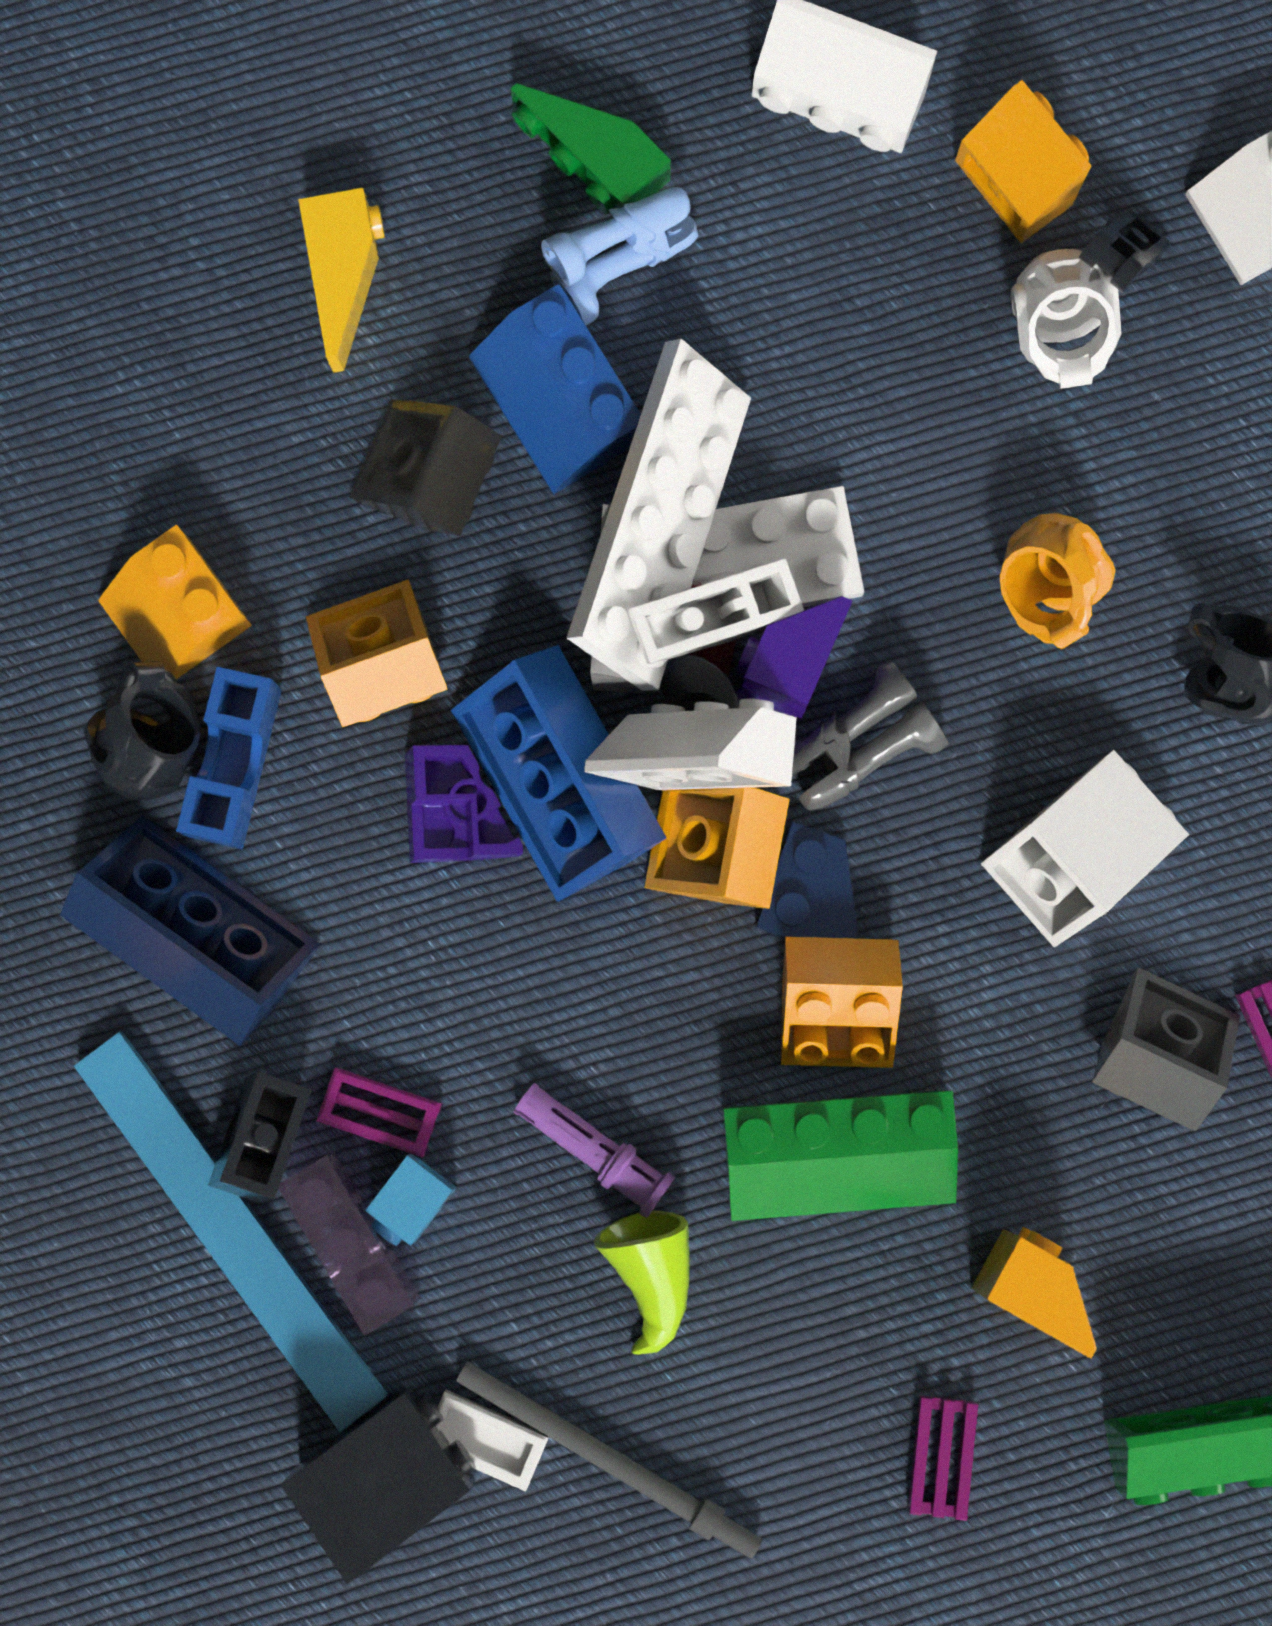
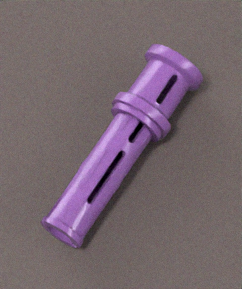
M536 1083L524 1094L513 1112L534 1125L558 1145L599 1173L598 1180L601 1182L600 1185L606 1190L613 1187L640 1207L639 1214L645 1218L649 1216L676 1178L670 1172L664 1175L638 1157L636 1155L637 1148L633 1145L623 1143L619 1146L580 1116L551 1097Z

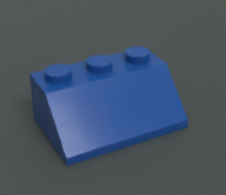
M560 284L513 310L469 355L471 363L553 495L630 449L641 413Z

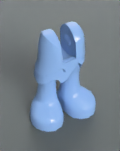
M668 188L637 202L624 204V207L609 209L614 217L612 219L571 233H556L541 242L543 256L553 271L550 273V277L554 286L557 284L561 285L585 325L594 322L599 316V303L596 293L607 282L647 265L654 267L661 261L665 262L689 247L697 239V226L693 218L688 216L690 212L689 197L682 188ZM624 240L627 241V243H625V244H623V245H621V246H619V247H617V248H615V249H613V250H610V251H608V252H605V253H603V254H600V255H598V256H595V255H597L598 253H600V252H602V251L608 249L609 247H611V246H613V245H615V244H617V243H620V242H622V241H624Z

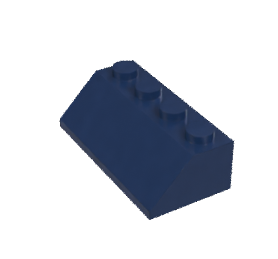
M143 815L76 873L60 916L239 1046L272 1013L320 945L315 939Z

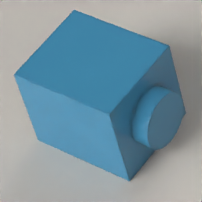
M409 1154L365 1210L375 1218L370 1226L380 1236L395 1246H398L402 1240L411 1246L418 1240L457 1187L416 1155Z

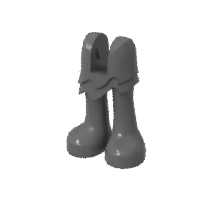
M887 660L875 670L874 687L863 700L838 719L835 711L825 723L821 721L814 732L794 746L792 777L810 768L817 760L821 761L829 773L827 777L816 781L811 788L799 796V801L807 810L822 809L849 795V792L858 789L861 780L884 763L905 751L918 748L927 753L934 754L949 745L938 723L927 707L921 702L906 712L897 722L851 754L852 740L882 719L909 706L918 699L911 684L891 660Z

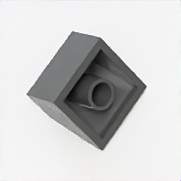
M1138 967L1103 1040L1092 1082L1115 1095L1122 1096L1154 1111L1168 1120L1175 1121L1196 1131L1227 1089L1240 1015Z

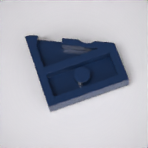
M792 822L778 861L770 909L762 908L756 929L785 939L786 937L859 939L846 841Z

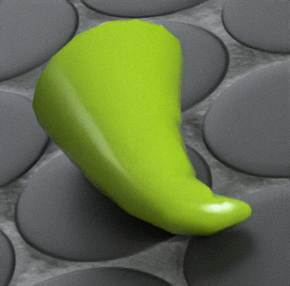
M652 1211L645 1218L638 1212L606 1226L596 1235L593 1241L595 1247L615 1268L624 1283L631 1289L640 1315L643 1317L642 1335L631 1349V1352L636 1355L659 1352L675 1338L687 1306L690 1262L688 1222L685 1217L673 1212Z

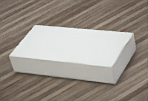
M445 1390L438 1405V1409L444 1419L436 1425L439 1432L440 1430L443 1432L450 1444L455 1440H459L464 1445L475 1463L476 1470L526 1491L549 1437L535 1428L449 1390Z

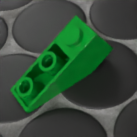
M518 83L511 88L514 110L511 114L516 124L527 136L533 139L538 135L551 148L548 153L556 166L567 176L575 173L588 186L586 193L590 200L604 214L607 215L610 212L609 209L624 207V204L637 202L653 195L670 181L671 160L633 121Z

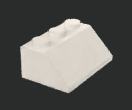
M777 0L754 73L752 97L759 99L764 107L773 112L786 114L791 111L809 118L814 126L823 131L836 133L841 130L859 137L864 145L873 150L888 152L891 149L902 154L924 99L937 51L804 0Z
M742 699L739 701V708L729 709L728 705L717 702H696L694 711H685V708L676 705H652L651 713L627 715L586 759L584 772L656 790L791 786L796 717L774 711L773 702L760 699Z

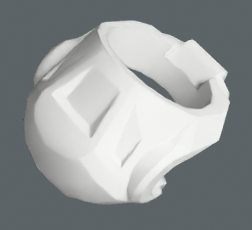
M1074 248L1056 249L1041 253L1018 276L1017 283L1011 289L1012 312L1017 319L1020 350L1029 362L1036 365L1044 378L1058 383L1060 389L1092 384V378L1104 370L1121 336L1118 289L1110 283L1112 277L1097 264L1093 268L1079 258L1082 250ZM1100 325L1098 332L1090 342L1083 347L1071 351L1055 350L1043 343L1066 342L1083 337Z

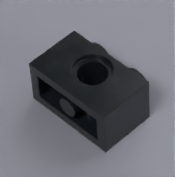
M259 1071L246 1077L208 1186L258 1203L275 1200L311 1090Z

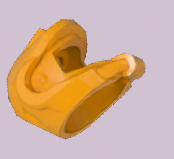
M1060 513L1040 514L1025 522L1008 540L999 576L1001 594L1020 628L1029 635L1033 634L1044 643L1054 644L1056 647L1063 649L1088 634V622L1092 616V605L1096 604L1112 588L1116 570L1112 560L1102 547L1098 535L1087 524L1082 523L1077 518ZM1043 602L1046 606L1055 610L1066 611L1058 614L1048 613L1040 610L1035 604Z

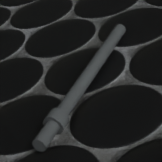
M469 1361L465 1364L456 1380L458 1383L689 1521V1529L705 1539L710 1540L713 1536L750 1559L756 1554L761 1545L762 1538L724 1516L726 1509L707 1498L702 1502Z

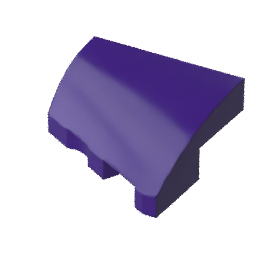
M413 745L405 753L410 863L517 857L523 854L521 840L519 837L516 839L513 837L498 809L501 804L493 790L482 781L479 775L480 766L468 745Z

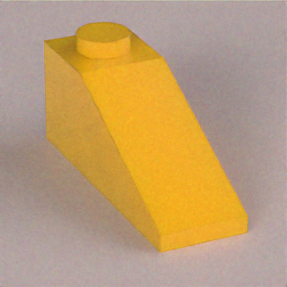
M364 188L298 199L325 354L333 373L341 372L345 369L379 259L376 239L385 238L379 205L369 206Z

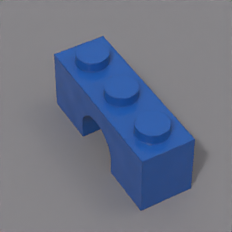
M216 667L203 720L208 726L206 752L197 776H189L176 832L189 838L243 850L282 689L272 679Z

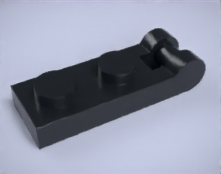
M1130 209L1101 229L1088 243L1079 258L1091 268L1097 264L1112 277L1110 283L1123 293L1135 279L1163 256L1172 242Z

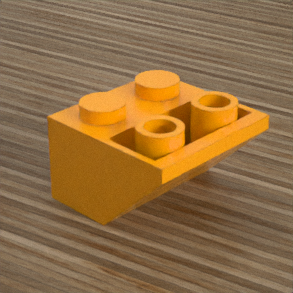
M1023 80L1015 84L961 141L955 162L1020 243H1023L1073 205L1092 166L1088 162L1089 156L1082 142L1073 134L1067 135L1054 120V111L1048 100L1040 92H1032Z
M786 937L782 982L781 1065L893 1068L903 988L899 940Z

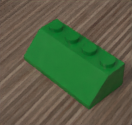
M952 1090L722 1107L731 1221L956 1203L958 1141Z
M1272 1394L1104 1420L1115 1489L1126 1499L1133 1498L1136 1505L1163 1503L1169 1500V1492L1189 1489L1192 1496L1217 1495L1226 1491L1225 1484L1247 1481L1248 1487L1272 1486Z

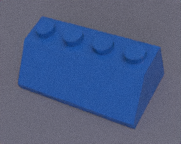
M559 645L513 660L451 710L557 902L630 863L667 839L637 785L584 772L586 759L609 734Z

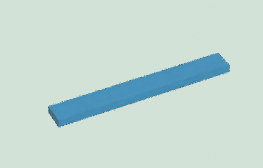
M118 1032L75 1064L74 1068L338 1431L344 1430L388 1395L245 1198L208 1186L216 1163L215 1157L123 1032Z

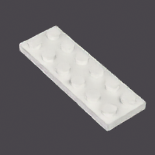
M682 339L668 341L664 344L567 635L568 640L642 691L659 689L668 659L647 665L628 610L691 589L751 400L745 392Z

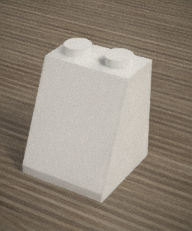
M1113 750L1003 843L981 865L1055 948L1108 912L1189 834L1176 820L1172 811L1164 806L1140 780L1136 771L1129 764L1125 763L1116 751Z

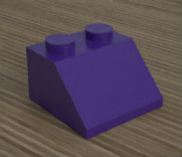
M841 596L767 625L761 640L750 636L738 663V670L735 677L743 680L742 687L746 688L754 699L771 701L774 703V710L796 717L797 720L801 721L853 600Z

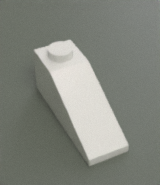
M786 558L630 608L628 613L645 661L649 665L765 631L767 625L803 612L804 608Z

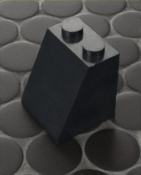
M412 1385L302 1461L280 1484L347 1585L468 1493L475 1482L471 1472L476 1469V1466L469 1452L459 1440H455L450 1444L441 1430L439 1432L436 1425L444 1419L436 1403L426 1392L418 1395Z

